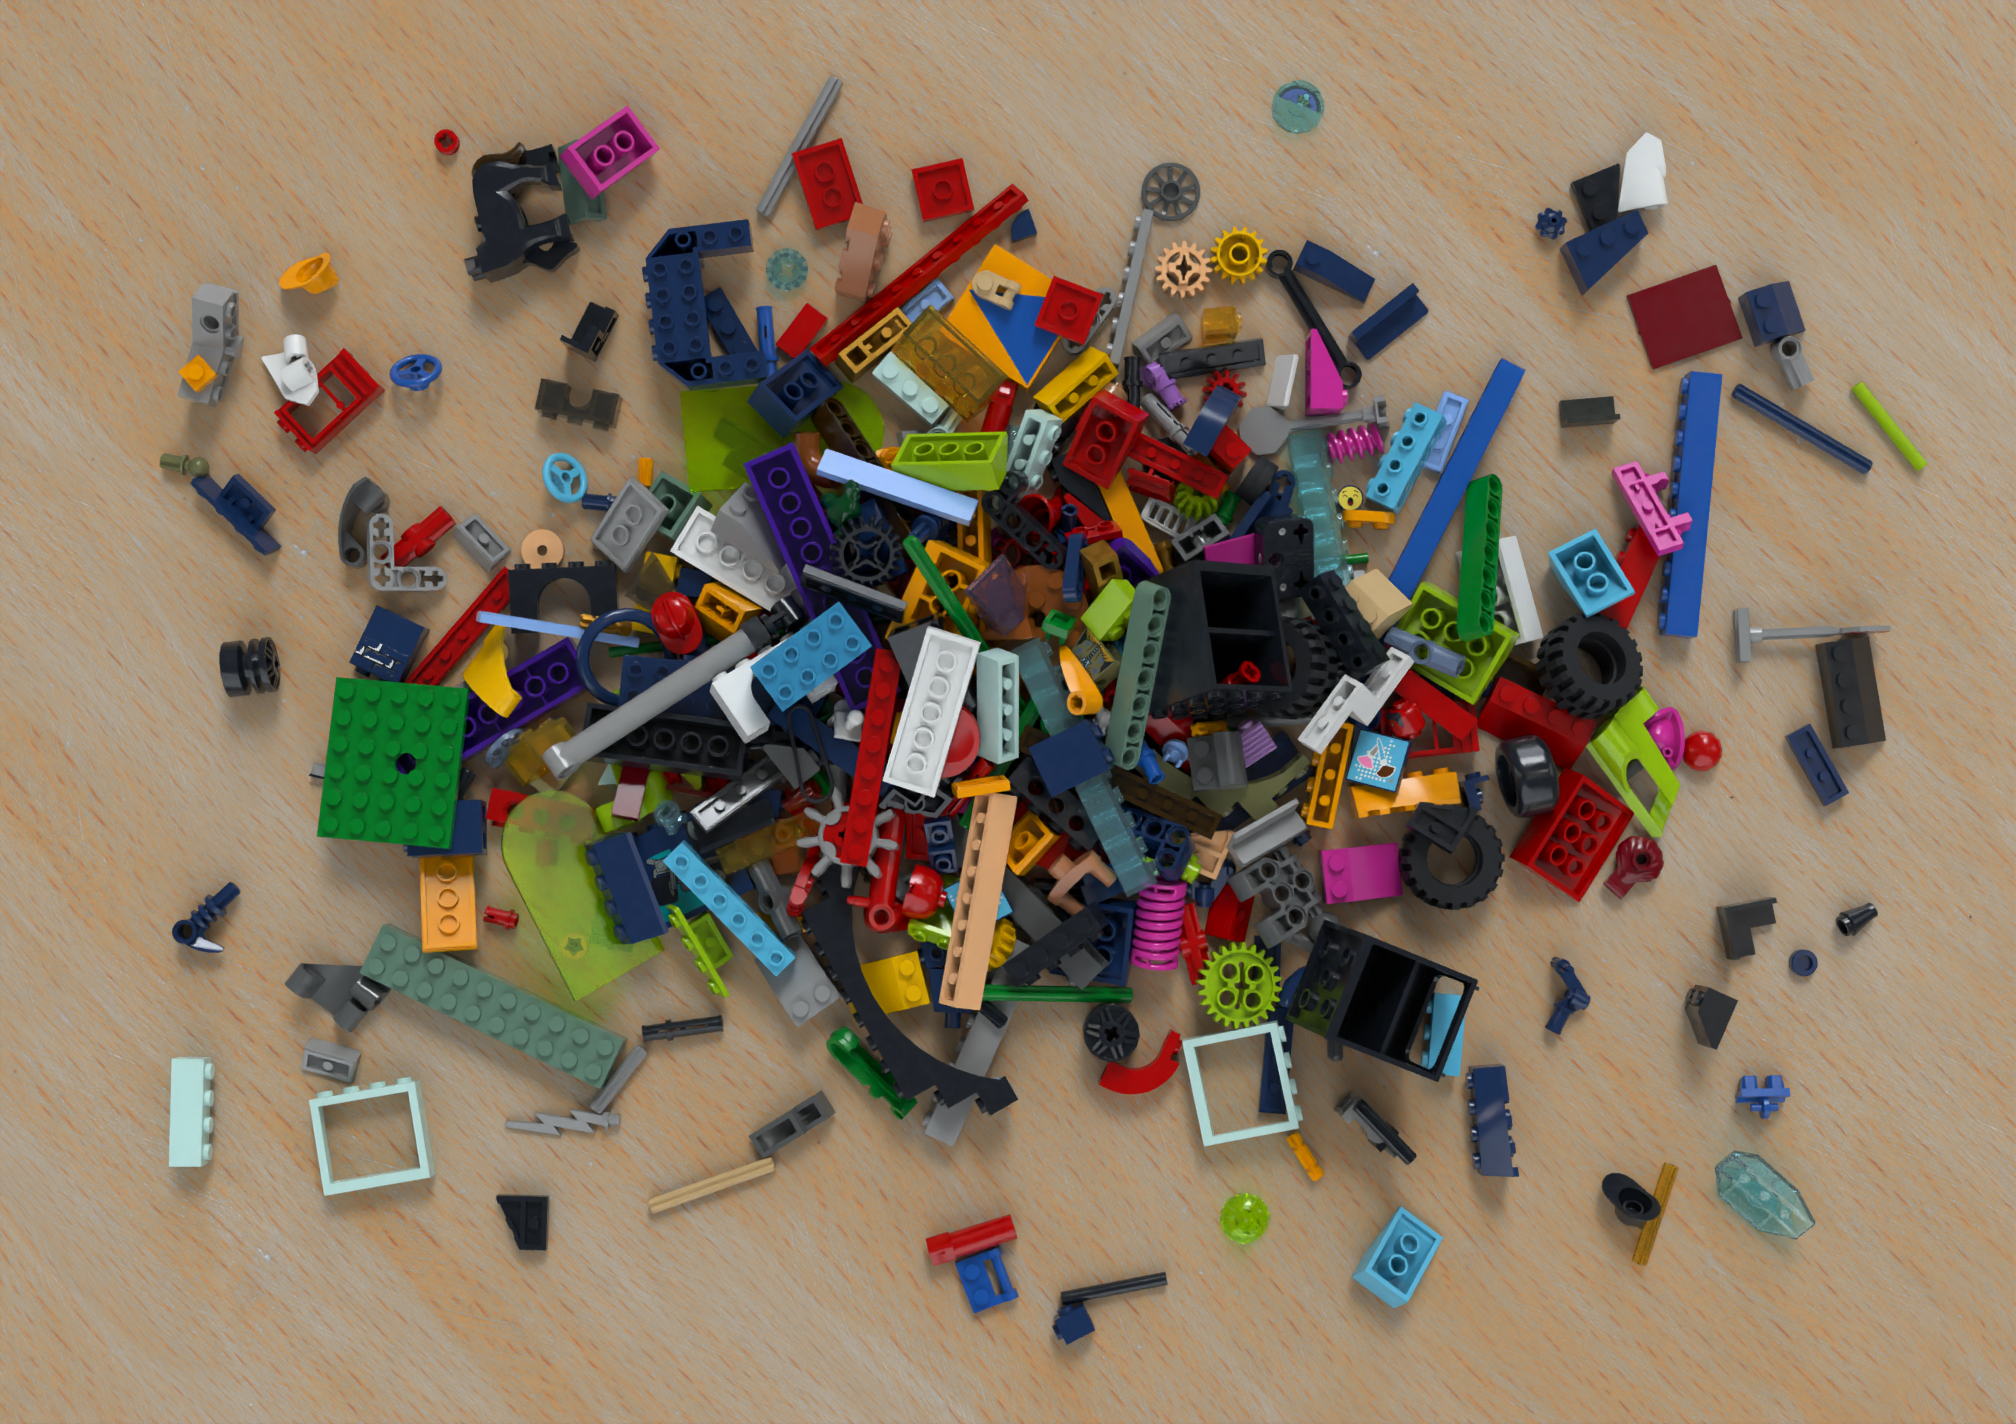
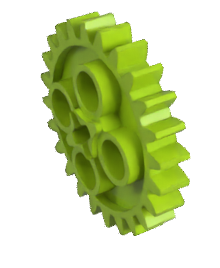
M1230 942L1229 950L1220 945V954L1211 951L1210 955L1213 960H1203V963L1207 966L1206 970L1198 969V972L1204 975L1203 979L1195 981L1202 985V989L1197 990L1196 994L1204 995L1199 1004H1208L1205 1014L1209 1015L1214 1012L1212 1020L1218 1022L1222 1018V1026L1227 1027L1231 1022L1232 1028L1238 1029L1241 1022L1243 1028H1249V1021L1254 1025H1259V1016L1267 1020L1268 1016L1265 1011H1275L1271 1002H1280V999L1274 995L1275 992L1282 991L1281 987L1275 986V982L1282 980V977L1274 976V972L1279 967L1270 966L1273 957L1263 958L1265 950L1260 949L1256 952V945L1250 944L1247 949L1246 943L1240 942L1237 949L1235 943ZM1239 962L1243 963L1241 970L1239 968ZM1226 964H1230L1232 967V974L1228 978H1225L1222 974V969ZM1255 966L1258 970V975L1254 980H1250L1248 971L1251 967ZM1235 983H1243V988L1237 989L1234 987ZM1227 990L1230 994V999L1228 1003L1223 1005L1220 1002V994ZM1253 993L1256 998L1253 1006L1248 1007L1246 997L1248 994ZM1238 1000L1239 1008L1235 1009V1005Z

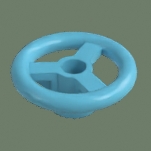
M555 453L546 459L542 469V476L550 494L564 503H575L581 500L587 491L588 480L586 472L579 461L566 453ZM565 461L574 469L570 471L561 470L553 463ZM579 476V490L572 495L570 484L574 477Z

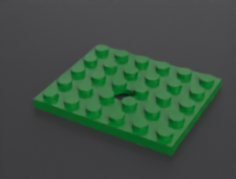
M336 677L317 837L452 849L470 690L467 688ZM403 754H411L416 759L415 769L409 774L400 773L396 766L398 758Z

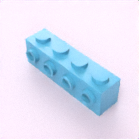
M1416 402L1412 408L1406 410L1402 420L1404 422L1402 428L1394 433L1390 442L1392 447L1388 454H1384L1378 464L1379 471L1375 478L1370 479L1366 487V497L1370 502L1397 515L1447 423L1443 414Z

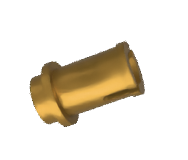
M1169 540L1154 544L1163 571L1165 572L1177 567Z

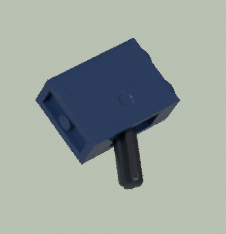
M467 768L461 769L452 849L403 845V850L407 852V857L433 858L487 855L486 802L481 799L463 800L476 776L473 771Z

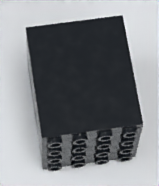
M1192 560L1144 580L1168 588L1171 594L1148 715L1152 716V719H1164L1172 716V720L1192 717L1193 721H1198L1211 717L1212 721H1222L1227 719L1228 714H1243L1246 712V708L1263 707L1264 702L1283 700V695L1293 692L1274 566ZM1139 583L1132 586L1136 589ZM1245 661L1253 663L1261 674L1256 684H1219L1230 673L1237 672L1240 665Z

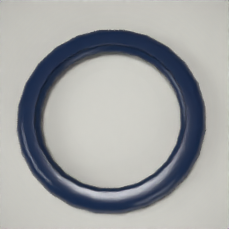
M632 608L611 610L596 618L582 634L576 653L578 675L583 686L600 702L618 706L619 701L618 694L609 692L597 682L590 668L589 657L593 641L606 627L623 621L642 624L652 630L658 637L662 645L664 659L676 660L677 653L671 652L662 643L654 626L652 615L648 612Z

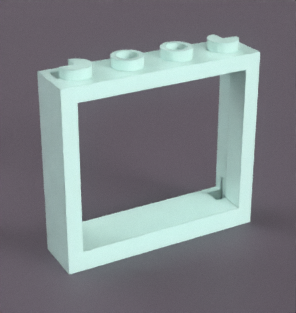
M1277 1020L1260 1023L1259 1025H1250L1249 1028L1240 1027L1238 1029L1224 1030L1182 1040L1204 1146L1299 1128V1121L1303 1120L1300 1105H1295L1293 1095L1298 1094L1295 1078H1289L1288 1068H1292L1290 1053H1284L1282 1042L1287 1041L1284 1026H1278ZM1270 1032L1289 1120L1214 1134L1196 1047Z
M403 1077L396 1079V1084L386 1085L385 1081L369 1084V1089L363 1090L359 1089V1085L343 1088V1093L334 1095L333 1090L318 1092L317 1098L309 1100L324 1196L425 1179L435 1175L420 1080L412 1081V1077ZM408 1091L420 1166L334 1181L322 1106Z

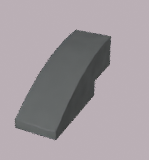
M821 1090L749 1135V1138L763 1159L827 1120L836 1112Z

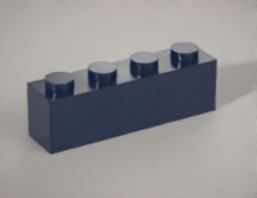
M1502 1064L1469 1066V1073L1465 1074L1467 1089H1471V1099L1468 1100L1467 1104L1469 1116H1473L1474 1126H1470L1471 1142H1475L1476 1153H1472L1473 1168L1477 1169L1478 1173L1482 1176L1519 1177L1518 1167H1512L1511 1157H1514V1154H1516V1148L1512 1136L1508 1135V1130L1512 1129L1513 1124L1510 1110L1505 1109V1104H1508L1510 1101L1505 1066Z

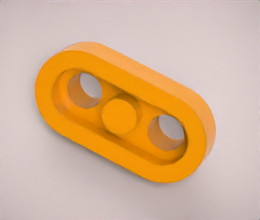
M1342 510V522L1347 523L1349 528H1362L1363 524L1373 525V529L1389 530V525L1395 524V513Z

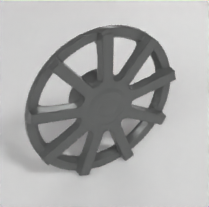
M1163 163L1154 167L1146 175L1141 190L1142 200L1146 209L1154 211L1153 216L1162 221L1182 220L1197 207L1200 199V185L1195 174L1186 166L1178 163ZM1168 167V181L1164 182L1156 172ZM1172 167L1184 170L1177 181L1173 180ZM1189 174L1194 181V185L1181 187V182ZM1151 176L1161 185L1160 188L1147 186ZM1196 190L1195 200L1192 201L1184 197L1182 193ZM1146 191L1159 193L1160 196L1148 202ZM1178 200L1183 201L1191 207L1187 211L1182 213L1178 205ZM1164 201L1165 204L1161 214L1152 208L1157 203ZM1170 203L1174 205L1177 213L1176 216H1166Z

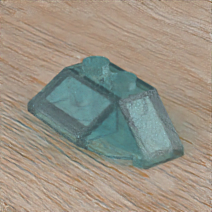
M1734 1150L1715 1166L1718 1196L1758 1231L1797 1239L1815 1225V1220L1799 1190L1758 1154Z

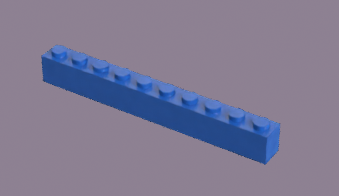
M1690 371L1680 381L1679 393L1683 394L1682 404H1679L1677 409V419L1680 420V428L1676 430L1674 445L1678 446L1677 456H1674L1672 461V472H1675L1674 482H1671L1669 497L1673 498L1672 508L1668 509L1667 514L1674 517L1688 512L1693 522L1691 523L1690 530L1682 532L1680 536L1684 542L1683 548L1668 553L1667 561L1664 560L1662 565V576H1665L1664 587L1660 589L1659 602L1663 604L1662 613H1659L1657 617V629H1660L1661 636L1689 639L1698 636L1723 374Z

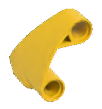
M495 625L484 639L483 647L462 675L472 690L499 715L508 718L522 697L512 689L506 672L504 661L507 659L509 652L504 639L506 626Z

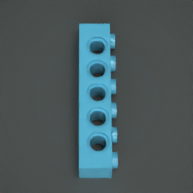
M685 840L663 860L673 873L775 976L796 958V953Z

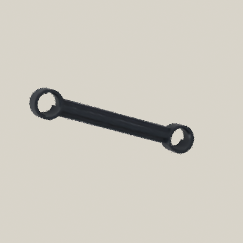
M1284 250L1273 251L1267 258L1266 272L1272 278L1280 280L1309 329H1317L1340 377L1344 367H1350L1356 372L1357 375L1353 384H1343V390L1355 388L1362 377L1360 367L1354 362L1347 361L1291 270L1293 266L1291 255ZM1275 256H1282L1288 261L1284 273H1276L1271 269L1273 267L1272 260Z

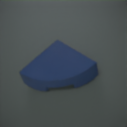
M1029 209L1021 212L1013 222L1011 229L1012 244L1037 235Z

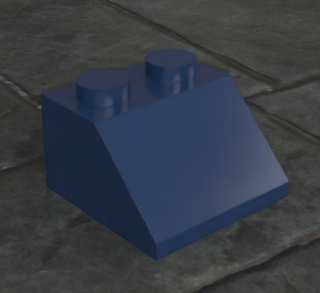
M1789 281L1773 283L1747 291L1738 298L1754 347L1806 331Z

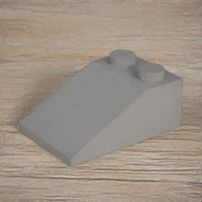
M745 482L719 509L710 531L778 574L787 563L753 486Z
M801 934L784 941L796 953V958L777 976L758 958L754 960L797 1027L842 997L839 992L840 989Z

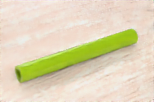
M1861 381L1851 389L1913 468L1919 471L1928 463L1865 384Z

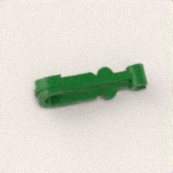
M841 1026L838 1030L833 1031L826 1042L829 1053L863 1086H870L869 1095L872 1098L880 1099L883 1097L891 1105L890 1110L893 1115L902 1120L918 1103L917 1100L912 1098L906 1101L905 1097L899 1099L892 1087V1084L895 1083L892 1074L886 1075L885 1072L882 1073L881 1065L858 1044L861 1039L850 1029Z

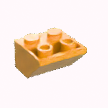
M722 582L705 584L695 605L697 617L702 623L704 631L720 642L741 629L740 625L755 615L758 618L762 610L757 604Z

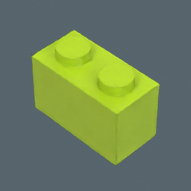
M1111 579L1080 618L1099 641H1116L1122 637L1125 632L1124 629L1129 623L1135 588L1128 580Z

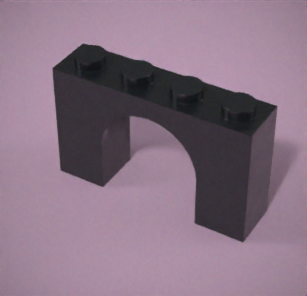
M611 560L595 561V566H584V561L568 562V567L557 568V562L541 563V568L531 569L530 564H514L515 570H508L510 616L540 620L539 601L543 590L551 582L563 578L575 580L586 589L590 598L591 615L593 618L599 617L611 610L619 609L617 565H611ZM511 627V634L539 633L537 631Z

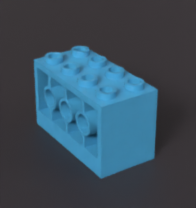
M838 602L750 668L783 712L872 645L843 605Z

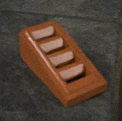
M1024 618L980 632L984 641L1032 640L1039 638L1034 619Z

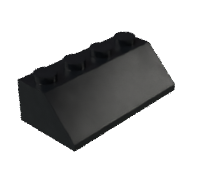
M1869 636L1816 644L1832 748H1844L1886 741Z

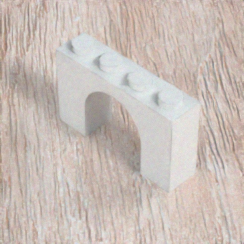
M793 632L783 636L780 639V643L774 647L768 645L762 648L757 653V657L752 660L746 658L740 661L735 666V670L728 674L724 671L712 680L710 693L745 744L768 731L770 721L753 697L751 682L756 675L750 667L793 636ZM832 675L806 695L811 703H814L834 691L838 682Z

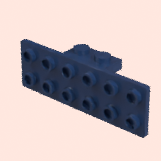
M683 654L682 659L676 658V660L624 655L618 706L624 705L698 656ZM732 666L731 668L726 670V673L728 674L731 671L735 670V666ZM755 677L751 682V691L754 699L767 717L776 702L759 679ZM712 680L663 711L682 715L728 719L710 693Z

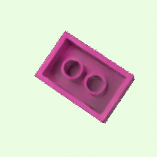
M627 105L569 146L559 157L591 200H593L650 159L660 148Z

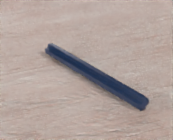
M1738 384L1732 391L1731 396L1858 472L1866 474L1872 468L1873 462L1746 386Z

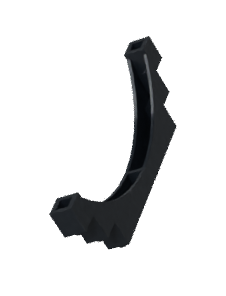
M836 863L829 866L825 873L818 877L819 880L815 882L822 896L828 894L829 897L803 911L804 919L800 922L807 935L813 933L817 942L813 945L820 958L826 956L830 963V966L826 967L833 981L837 979L840 981L843 989L839 992L847 1005L852 1003L856 1012L852 1015L859 1028L865 1026L869 1036L866 1037V1040L872 1051L874 1052L878 1049L883 1059L879 1063L886 1075L891 1073L896 1083L892 1084V1087L899 1099L905 1097L906 1101H909L935 1086L937 1090L933 1093L940 1106L946 1104L949 1109L976 1093L979 1098L975 1099L979 1110L982 1114L987 1112L989 1116L1017 1101L1018 1098L1006 1076L1000 1079L978 1076L937 1060L902 1034L886 1016L872 995L862 973L853 936V905L846 903L847 896H854L860 866L852 868L853 880L851 888L842 887V866Z

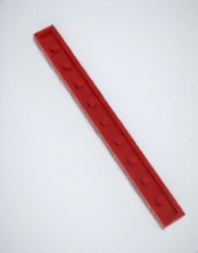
M1011 184L810 348L811 352L825 367L835 361L841 351L897 307L899 308L909 298L916 295L926 284L937 278L942 271L958 261L969 249L979 244L985 236L1000 227L1007 218L1018 212L1029 201L1026 195L1014 184Z

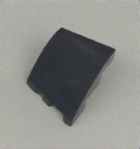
M970 766L958 775L941 778L935 797L890 784L879 801L878 806L883 809L891 807L902 809L905 813H920L923 816L937 818L953 800L951 784L961 781L970 771Z

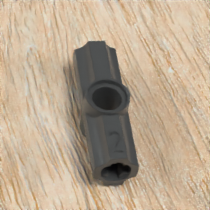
M768 859L752 865L748 871L759 892L758 906L764 914H770L783 941L798 936L803 932V929L797 917H791L786 911L791 890L786 886H781Z

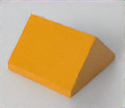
M1028 810L1012 827L1007 864L1015 874L1026 875L1061 836L1051 830L1040 816L1037 817Z

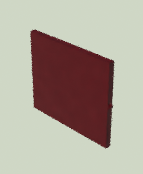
M1717 265L1626 296L1638 327V334L1641 336L1653 370L1743 338Z

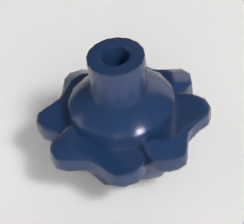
M1546 208L1544 213L1540 212L1537 215L1538 222L1535 228L1536 230H1541V237H1549L1555 240L1558 234L1563 235L1565 233L1564 226L1567 223V219L1562 217V211Z

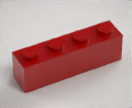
M1640 524L1628 529L1624 537V541L1627 542L1623 552L1619 551L1615 557L1616 562L1633 587L1635 594L1597 612L1606 615V619L1612 618L1619 622L1618 626L1621 628L1625 627L1626 629L1660 558L1654 551Z

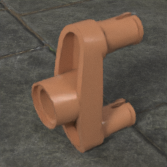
M1093 850L1084 853L1073 862L1064 854H1061L1048 870V873L1057 881L1047 899L1073 916L1086 906L1081 904L1068 891L1085 873H1091L1105 884L1107 888L1116 880L1118 874L1101 861V857Z

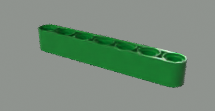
M1489 474L1470 481L1466 491L1457 614V632L1465 642L1491 635L1494 628L1503 492L1502 483L1495 474Z

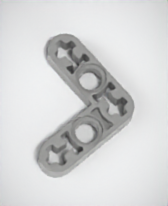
M382 513L375 514L369 518L366 526L368 584L372 589L376 591L441 590L446 585L447 575L439 567H394V532L391 518ZM380 518L381 522L386 524V528L381 531V538L387 536V541L379 540L374 542L373 537H379V530L374 528L373 524L378 522ZM377 545H383L387 549L388 553L384 560H378L374 556L373 551ZM388 563V568H382V575L387 577V582H383L382 586H380V583L375 581V576L380 574V567L374 568V564ZM405 571L412 573L414 576V583L410 587L403 585L401 582V575ZM433 572H435V576L440 577V582H436L435 586H433L431 581L421 582L423 587H419L421 577L432 576Z

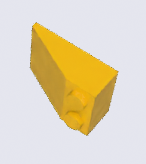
M917 950L860 964L870 991L885 1014L931 1002ZM849 1003L851 1012L854 1014L856 1010L852 1003Z

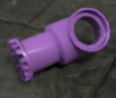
M1152 362L1142 367L1140 376L1146 387L1154 389L1156 394H1160L1170 412L1188 402L1177 389L1175 378L1169 380L1165 373L1166 371L1163 369L1164 367H1160V363Z

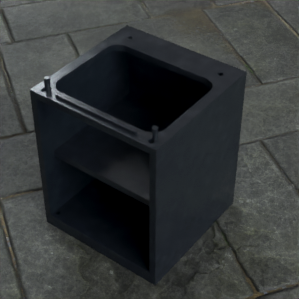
M1324 919L1285 1019L1324 1038L1439 1082L1440 1077H1445V1074L1442 1072L1474 990L1479 991V987L1476 986L1478 980L1367 934ZM1442 976L1463 983L1464 989L1437 1060L1432 1068L1427 1069L1410 1061L1409 1055L1436 984Z

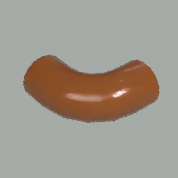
M794 432V445L810 482L827 489H840L843 483L816 475L817 468L823 457L820 450V433Z

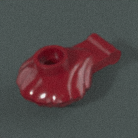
M1630 836L1622 841L1616 851L1617 868L1603 882V885L1621 900L1636 882H1651L1652 879L1658 878L1664 866L1663 853L1657 843L1645 836Z

